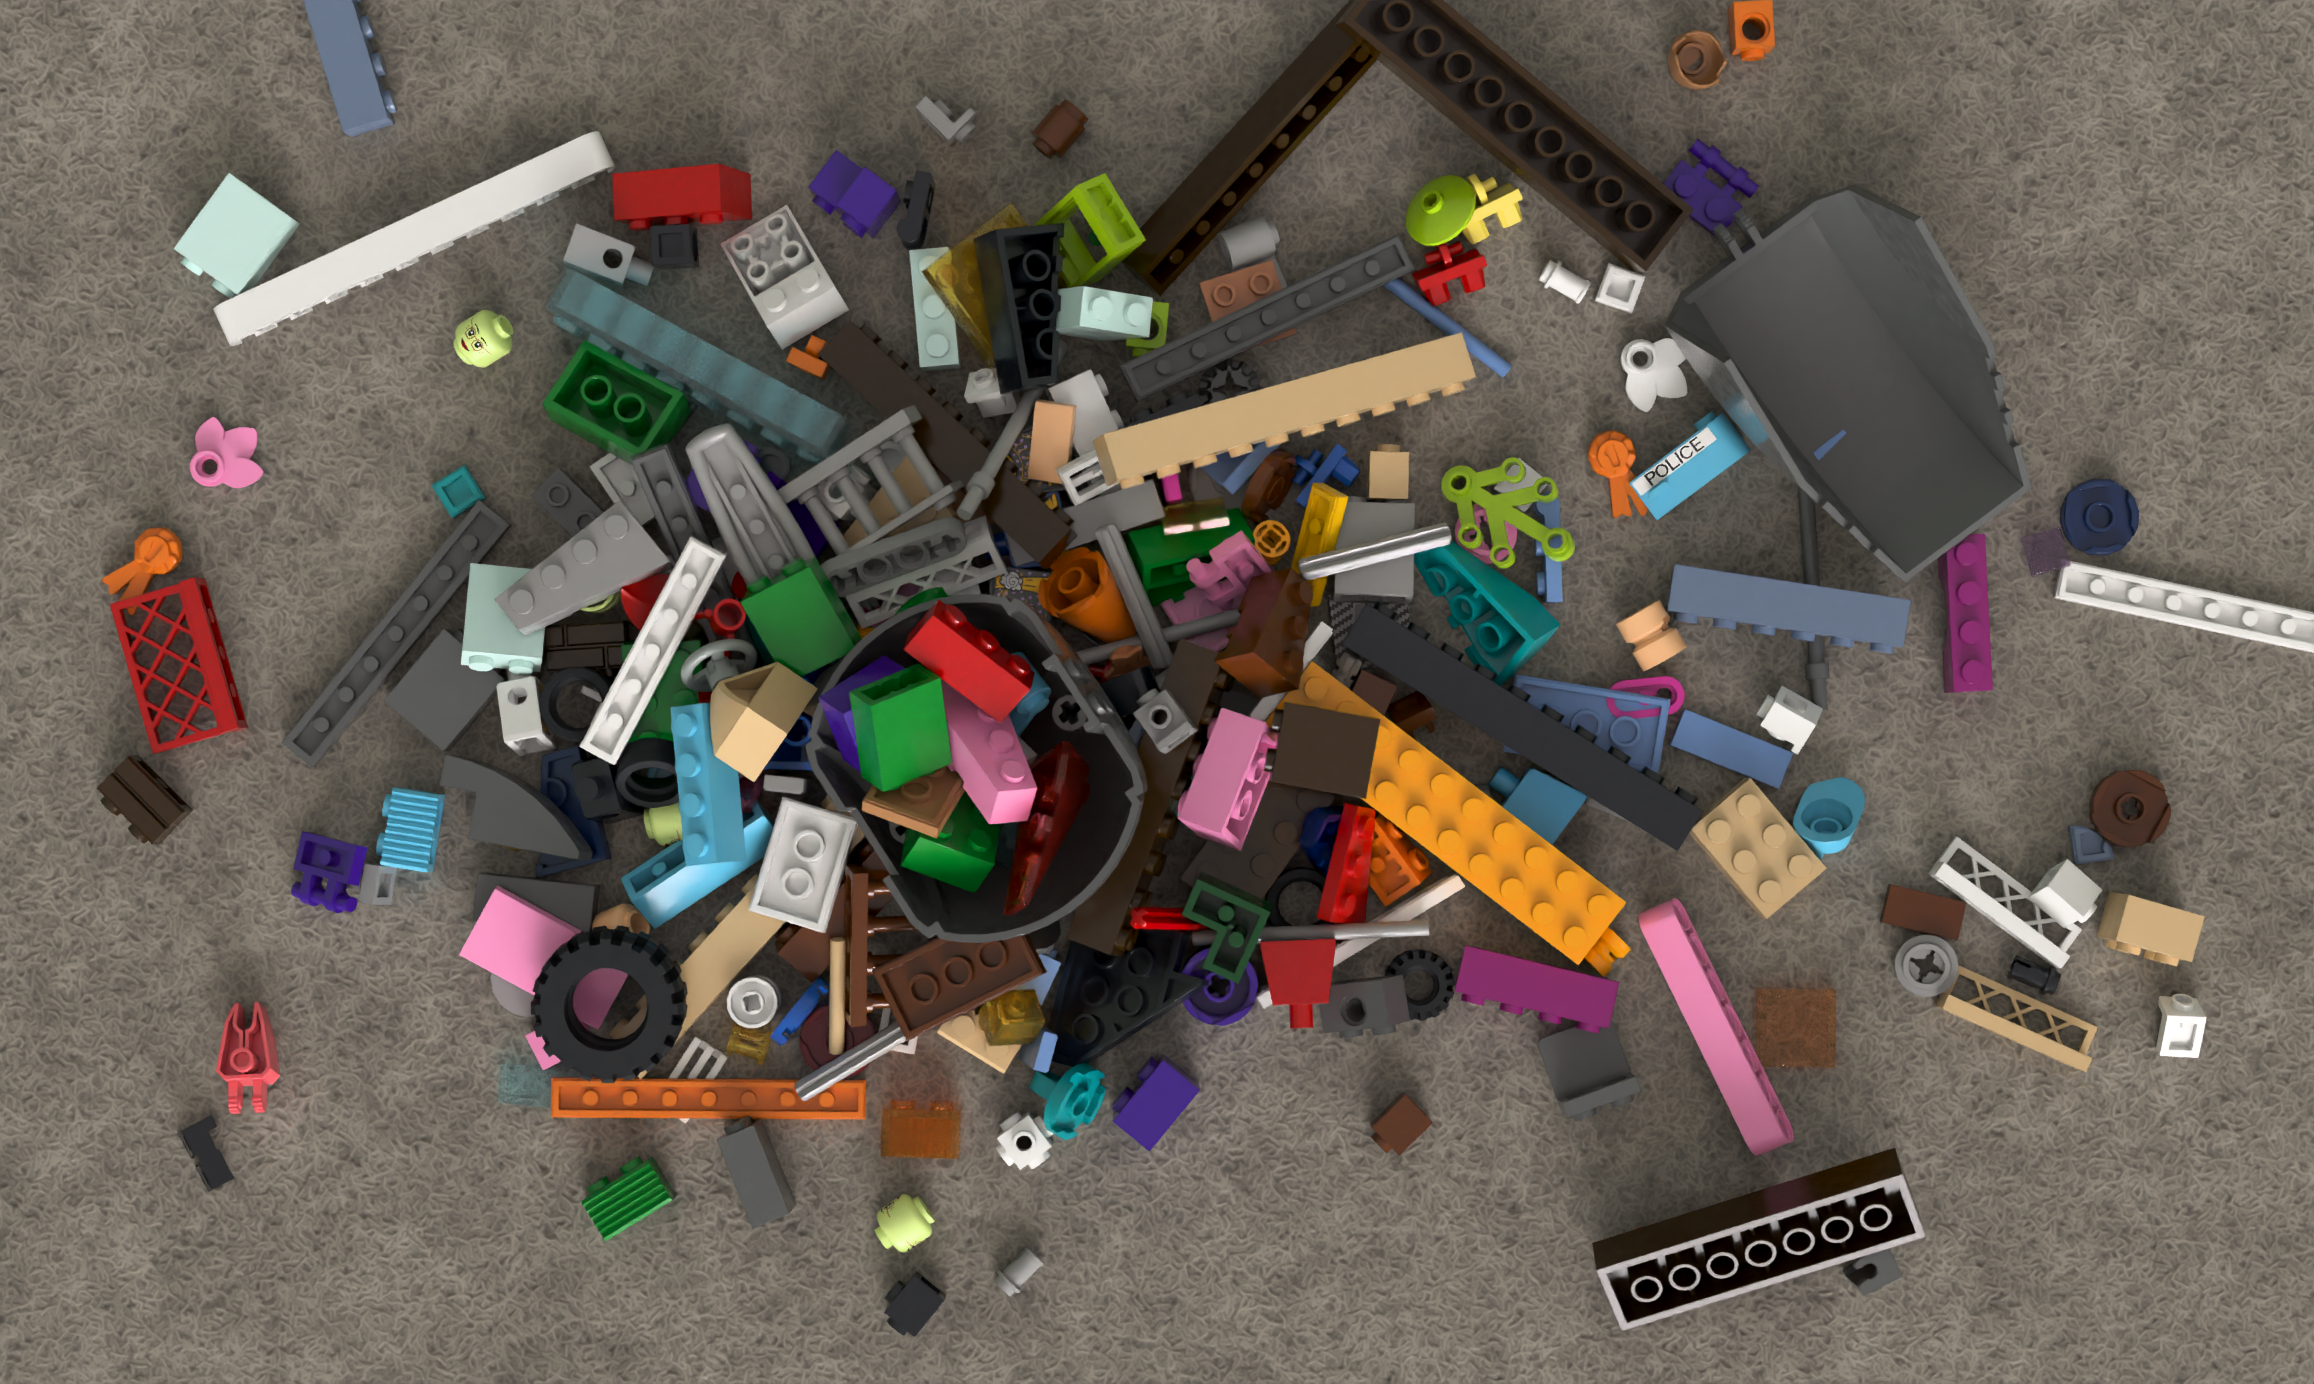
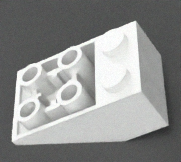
M788 205L778 209L720 244L766 326L782 350L849 311Z

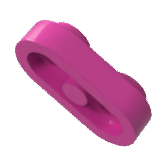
M1669 676L1622 680L1615 682L1609 687L1610 690L1656 696L1659 689L1667 688L1671 693L1668 715L1675 713L1681 708L1685 697L1684 689L1680 682ZM1606 697L1609 711L1617 718L1630 716L1636 719L1660 716L1661 708L1628 712L1621 711L1616 707L1614 698ZM1639 702L1641 705H1644V706L1650 705V704H1647V703H1641V702Z

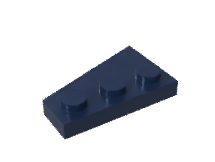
M580 745L542 755L540 792L549 798L572 821L593 851L592 860H578L540 853L539 864H536L535 878L612 859L603 823L585 819L579 797L575 791L576 785L571 770L572 764L586 755L585 749L579 747Z

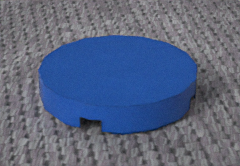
M819 976L784 1017L770 1038L780 1046L785 1045L789 1038L784 1033L786 1032L790 1036L798 1030L818 1005L817 1002L820 1000L819 997L821 995L818 991L825 995L829 991L830 984Z

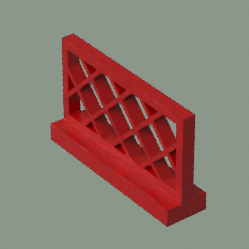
M193 577L180 581L176 585L110 604L153 754L248 728L205 578ZM179 593L183 609L175 621L159 612V609L167 596ZM156 600L153 607L144 604ZM138 606L149 612L139 632L127 626L123 612L124 609ZM155 617L173 626L163 645L145 636ZM185 619L187 620L189 628L182 625ZM179 630L191 635L194 646L187 658L169 649ZM130 634L136 637L133 643ZM142 641L160 650L150 669L139 664L136 657V652ZM166 654L184 663L174 682L156 673ZM196 656L200 665L193 662ZM190 667L202 673L205 683L198 696L180 686ZM141 671L147 674L144 681L142 678ZM153 678L171 687L161 707L149 701L146 692ZM177 691L195 701L185 720L167 711ZM207 693H208L210 702L204 700V698L206 697ZM201 705L213 711L217 727L204 731L191 724ZM152 709L157 711L155 718L153 716ZM164 716L182 725L174 740L161 743L157 728ZM188 729L195 732V734L184 737Z

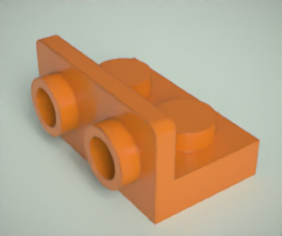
M1380 813L1375 818L1369 885L1386 907L1419 885L1432 871L1429 868L1428 859L1423 851L1414 847L1406 833Z

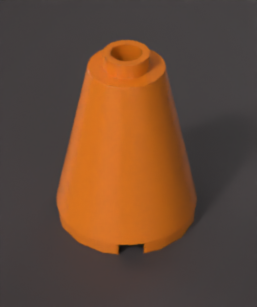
M1079 547L1065 552L1053 561L1049 566L1053 571L1047 581L1043 578L1041 579L1038 591L1041 606L1051 616L1106 644L1134 636L1136 627L1111 568L1099 552L1090 551L1087 547Z

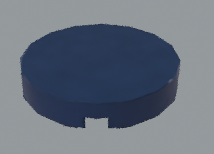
M2095 478L2078 484L2066 495L2060 509V525L2065 538L2075 549L2087 555L2106 556L2120 551L2127 545L2132 536L2135 535L2138 528L2139 510L2134 496L2128 490H2125L2123 486L2119 485V483L2111 479Z

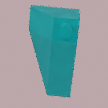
M1452 540L1449 545L1414 553V563L1431 593L1438 597L1445 596L1450 605L1452 615L1446 618L1450 626L1454 629L1461 625L1472 643L1470 647L1464 649L1470 661L1475 666L1479 663L1497 674L1498 676L1494 682L1500 686L1504 685L1546 645L1561 625L1534 596Z

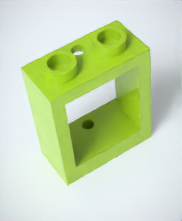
M1106 173L1078 184L1033 225L1064 223V237L1060 238L1059 253L1063 256L1062 272L1060 274L1068 288L1089 286L1101 280L1146 241ZM1079 209L1107 253L1098 263L1094 261L1069 220Z

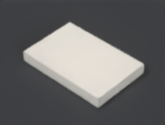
M782 797L748 910L826 933L845 870V864L847 863L858 827L855 819Z

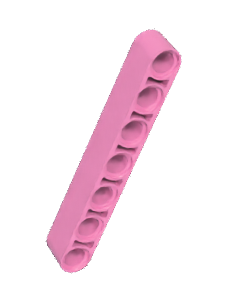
M1673 898L1639 913L1638 920L1642 933L1750 1151L1755 1156L1793 1142L1794 1133L1790 1121L1682 903L1678 899Z

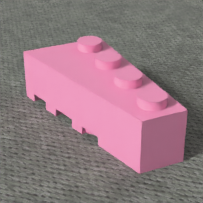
M941 679L952 763L948 765L951 772L956 771L963 779L964 790L989 824L1028 821L1037 786L1009 714L999 723Z

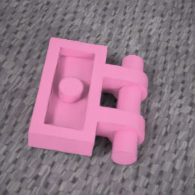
M1242 530L1232 537L1225 539L1221 544L1209 551L1213 559L1209 564L1201 563L1199 559L1193 558L1186 565L1190 573V580L1197 588L1204 589V595L1212 605L1219 606L1221 610L1231 608L1233 598L1241 594L1244 597L1252 577L1275 572ZM1223 577H1227V579L1223 582L1220 581V579H1222Z

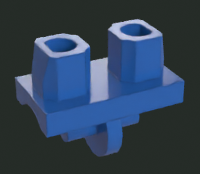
M1336 444L1319 469L1316 466L1324 455L1318 450L1314 449L1307 460L1299 455L1295 456V465L1300 469L1292 481L1301 487L1309 475L1312 477L1296 499L1297 505L1305 511L1313 483L1323 482L1327 484L1334 477L1349 488L1361 473L1356 464L1347 457V450L1339 444Z

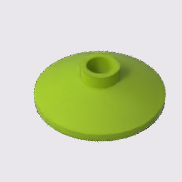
M1456 175L1441 176L1428 182L1416 193L1407 209L1406 228L1409 235L1416 242L1425 246L1441 245L1455 238L1464 230L1474 213L1476 196L1473 187L1464 178Z

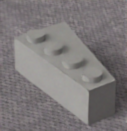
M619 500L494 600L519 631L527 636L572 615L582 608L607 599L606 597L621 591L623 586L641 581L658 573H664L674 568V566L622 501Z

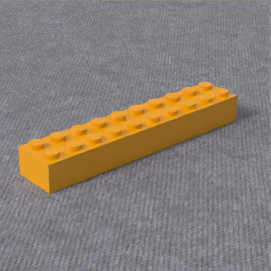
M1311 661L1302 672L1299 689L1287 692L1275 707L1276 709H1282L1283 702L1285 701L1380 719L1366 799H1361L1577 965L1580 964L1627 903L1315 662ZM1274 710L1265 720V723L1270 728L1272 726Z

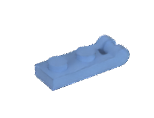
M1546 492V493H1543V494H1541V495H1542V496H1547V495H1549L1550 493H1549V492ZM1558 498L1550 503H1543L1541 501L1533 503V511L1537 516L1541 517L1542 525L1549 529L1560 527V503ZM1557 536L1551 540L1550 547L1559 548L1561 546V537ZM1534 539L1535 556H1542V572H1536L1535 574L1536 595H1543V603L1563 602L1561 561L1551 560L1544 553L1542 544Z

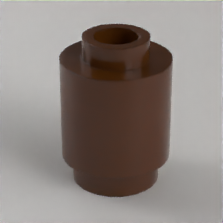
M1064 99L1060 105L1055 104L1032 131V135L1036 138L1033 146L1049 159L1053 155L1062 158L1084 132L1085 128L1083 125L1088 121V118L1075 105Z

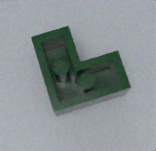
M1201 872L1182 912V916L1218 931L1202 968L1239 984L1274 904Z

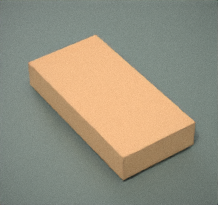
M1041 399L1035 401L1028 479L1063 483L1056 469L1071 462L1077 405Z

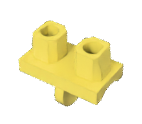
M1476 174L1467 177V182L1473 187L1476 196L1474 213L1462 231V234L1469 243L1476 244L1490 235L1483 219L1494 213L1500 226L1503 228L1522 221L1518 201L1523 198L1518 188L1514 189L1511 183L1497 188L1494 177L1480 182Z

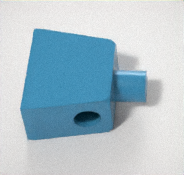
M1500 766L1488 782L1491 788L1505 797L1501 806L1551 845H1553L1588 797L1582 792L1532 767H1528L1519 779Z

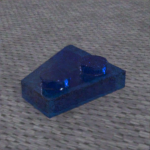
M1344 806L1316 807L1305 818L1302 826L1304 831L1298 841L1315 870L1326 877Z

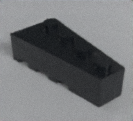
M1064 223L995 229L974 238L1000 394L1033 391L1057 383L1059 332L1056 331L1057 312L1061 310V296L1057 295L1058 273L1062 272L1063 256L1059 255L1060 238L1064 237Z

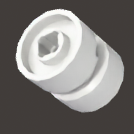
M762 974L750 975L738 981L730 989L727 997V1010L731 1018L738 1025L746 1028H759L769 1023L780 1012L782 1006V992L778 984L770 977Z

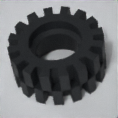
M1424 949L1404 951L1401 955H1397L1391 964L1387 966L1385 976L1403 974V979H1405L1407 974L1413 970L1421 969L1427 971L1433 978V990L1428 997L1421 1000L1412 999L1406 994L1410 1020L1416 1019L1420 1021L1431 1017L1435 1018L1440 1015L1439 1013L1443 1009L1446 1010L1450 999H1453L1455 981L1451 973L1452 971L1449 965L1433 952Z

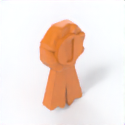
M1607 430L1595 435L1588 447L1587 458L1592 470L1599 475L1607 477L1609 480L1613 518H1618L1621 514L1626 516L1632 515L1627 495L1630 496L1641 516L1646 515L1648 508L1629 484V482L1636 478L1630 470L1636 459L1632 440L1627 435L1616 430Z
M148 528L135 540V560L102 579L103 583L109 585L110 595L117 594L128 584L129 586L119 601L145 594L155 574H169L180 564L183 556L182 542L169 528ZM138 606L127 608L128 613L134 615Z

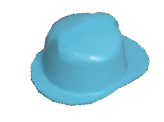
M1839 777L1810 784L1803 793L1793 818V827L1808 847L1814 851L1819 860H1822L1824 854H1832L1844 850L1851 842L1852 835L1864 810L1865 796L1862 788L1852 780Z

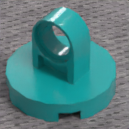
M1087 1063L1077 1064L1068 1070L1063 1077L1047 1071V1073L1036 1071L1029 1088L1048 1100L1044 1110L1046 1130L1063 1140H1067L1078 1135L1074 1129L1082 1122L1089 1125L1100 1109L1105 1096L1106 1087L1100 1084V1079L1105 1078L1104 1073Z

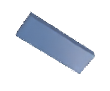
M1683 709L1669 743L1672 747L1776 789L1780 788L1793 752L1686 709Z

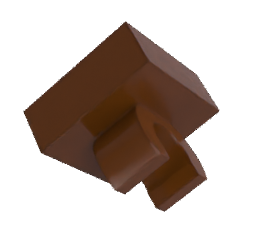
M1415 691L1389 704L1387 711L1394 724L1416 740L1413 731L1424 725L1429 733L1434 732L1435 727L1432 721L1436 720L1437 716L1425 695L1419 691Z

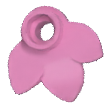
M215 417L204 422L196 432L195 443L197 452L190 462V472L194 480L208 487L224 483L237 489L247 487L259 480L264 471L258 464L250 460L257 446V430L249 427H238L225 432L224 427ZM214 460L217 464V470L215 473L208 475L204 471V465L207 461Z

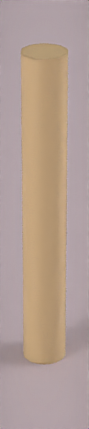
M842 937L830 939L829 1053L833 1055L844 1053L846 939Z

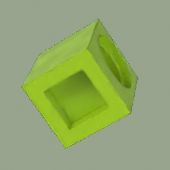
M1153 301L1151 322L1156 325L1158 334L1154 339H1126L1125 350H1133L1132 357L1138 358L1165 345L1170 303Z

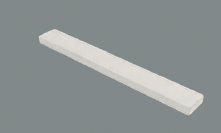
M2061 560L2053 598L2314 653V612L2068 560Z

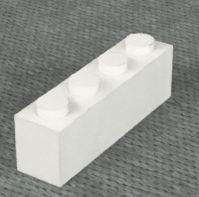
M1091 369L1045 389L1049 401L1077 405L1072 447L1075 458L1095 449L1093 440L1099 436L1125 428L1117 410L1110 411L1104 399L1105 396L1109 395L1102 376L1100 374L1094 375ZM1099 461L1082 469L1081 471L1084 472L1092 468L1093 466L1099 464ZM1101 474L1086 482L1090 486L1103 479L1104 476ZM1120 483L1094 496V499L1122 490Z

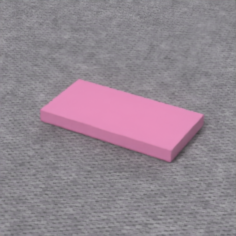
M497 885L459 955L535 995V992H533L534 984L545 963L563 943L565 944L574 935L582 931ZM600 968L584 976L579 981L573 995V1008L577 1018L598 1030L629 974L613 968Z

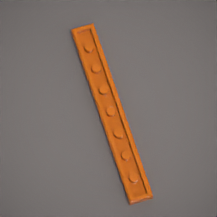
M552 1077L551 1117L741 1119L749 1115L751 1119H866V1079L840 1080L809 1100L803 1101L794 1088V1084L800 1080L797 1078L643 1077L640 1079L637 1077L625 1081L624 1078H617L614 1083H602L601 1078L592 1077L591 1081L579 1077Z

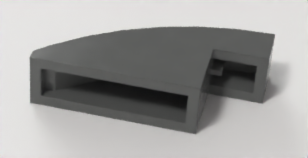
M445 755L440 786L476 792L468 839L572 859L592 860L593 851L572 821L549 798L532 785L510 772L488 763L461 756Z

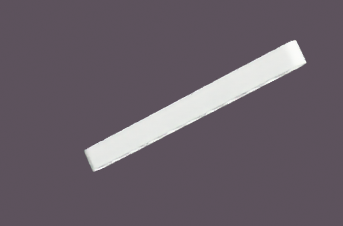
M595 131L585 134L224 301L213 310L229 345L242 344L241 339L255 334L257 337L278 327L277 323L288 317L291 320L313 311L312 306L323 301L328 304L348 294L347 290L357 285L365 287L384 278L383 273L394 268L399 271L418 262V257L431 252L434 255L453 246V241L465 235L467 239L490 229L488 225L501 219L502 222H505L524 213V208L534 203H537L538 206L559 197L558 192L571 186L574 190L595 180L594 176L605 170L608 173L614 171L616 166L600 132Z

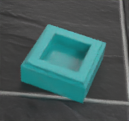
M466 465L461 466L431 485L453 519L472 508L478 500L483 501L486 499Z

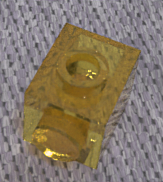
M1035 989L1010 990L984 1003L978 1014L980 1029L985 1032L989 1046L1032 1044L1045 1024Z

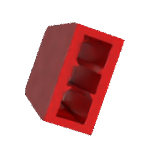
M1335 939L1260 942L1273 1006L1289 1005L1290 1029L1314 1028L1313 1004L1329 1003L1336 948Z

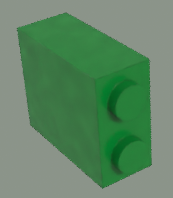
M799 557L781 568L782 573L774 578L769 579L767 575L755 579L746 586L748 591H746L740 602L773 660L781 663L800 677L848 654L862 639L816 557L805 562L802 557Z
M918 663L849 692L861 776L882 792L896 790L906 782L920 776L931 775L937 769L952 763L941 677Z

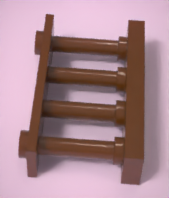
M861 863L845 864V1019L851 1027L866 1026L867 1013H872L873 1009L890 1008L883 993H872L871 989H867V975H872L873 969L903 955H872L871 951H867L868 937H873L874 933L919 931L909 922L906 916L873 917L872 913H868V899H873L874 895L891 894L883 879H873V876L868 875V872ZM935 935L934 937L929 938V941L937 938L938 936Z

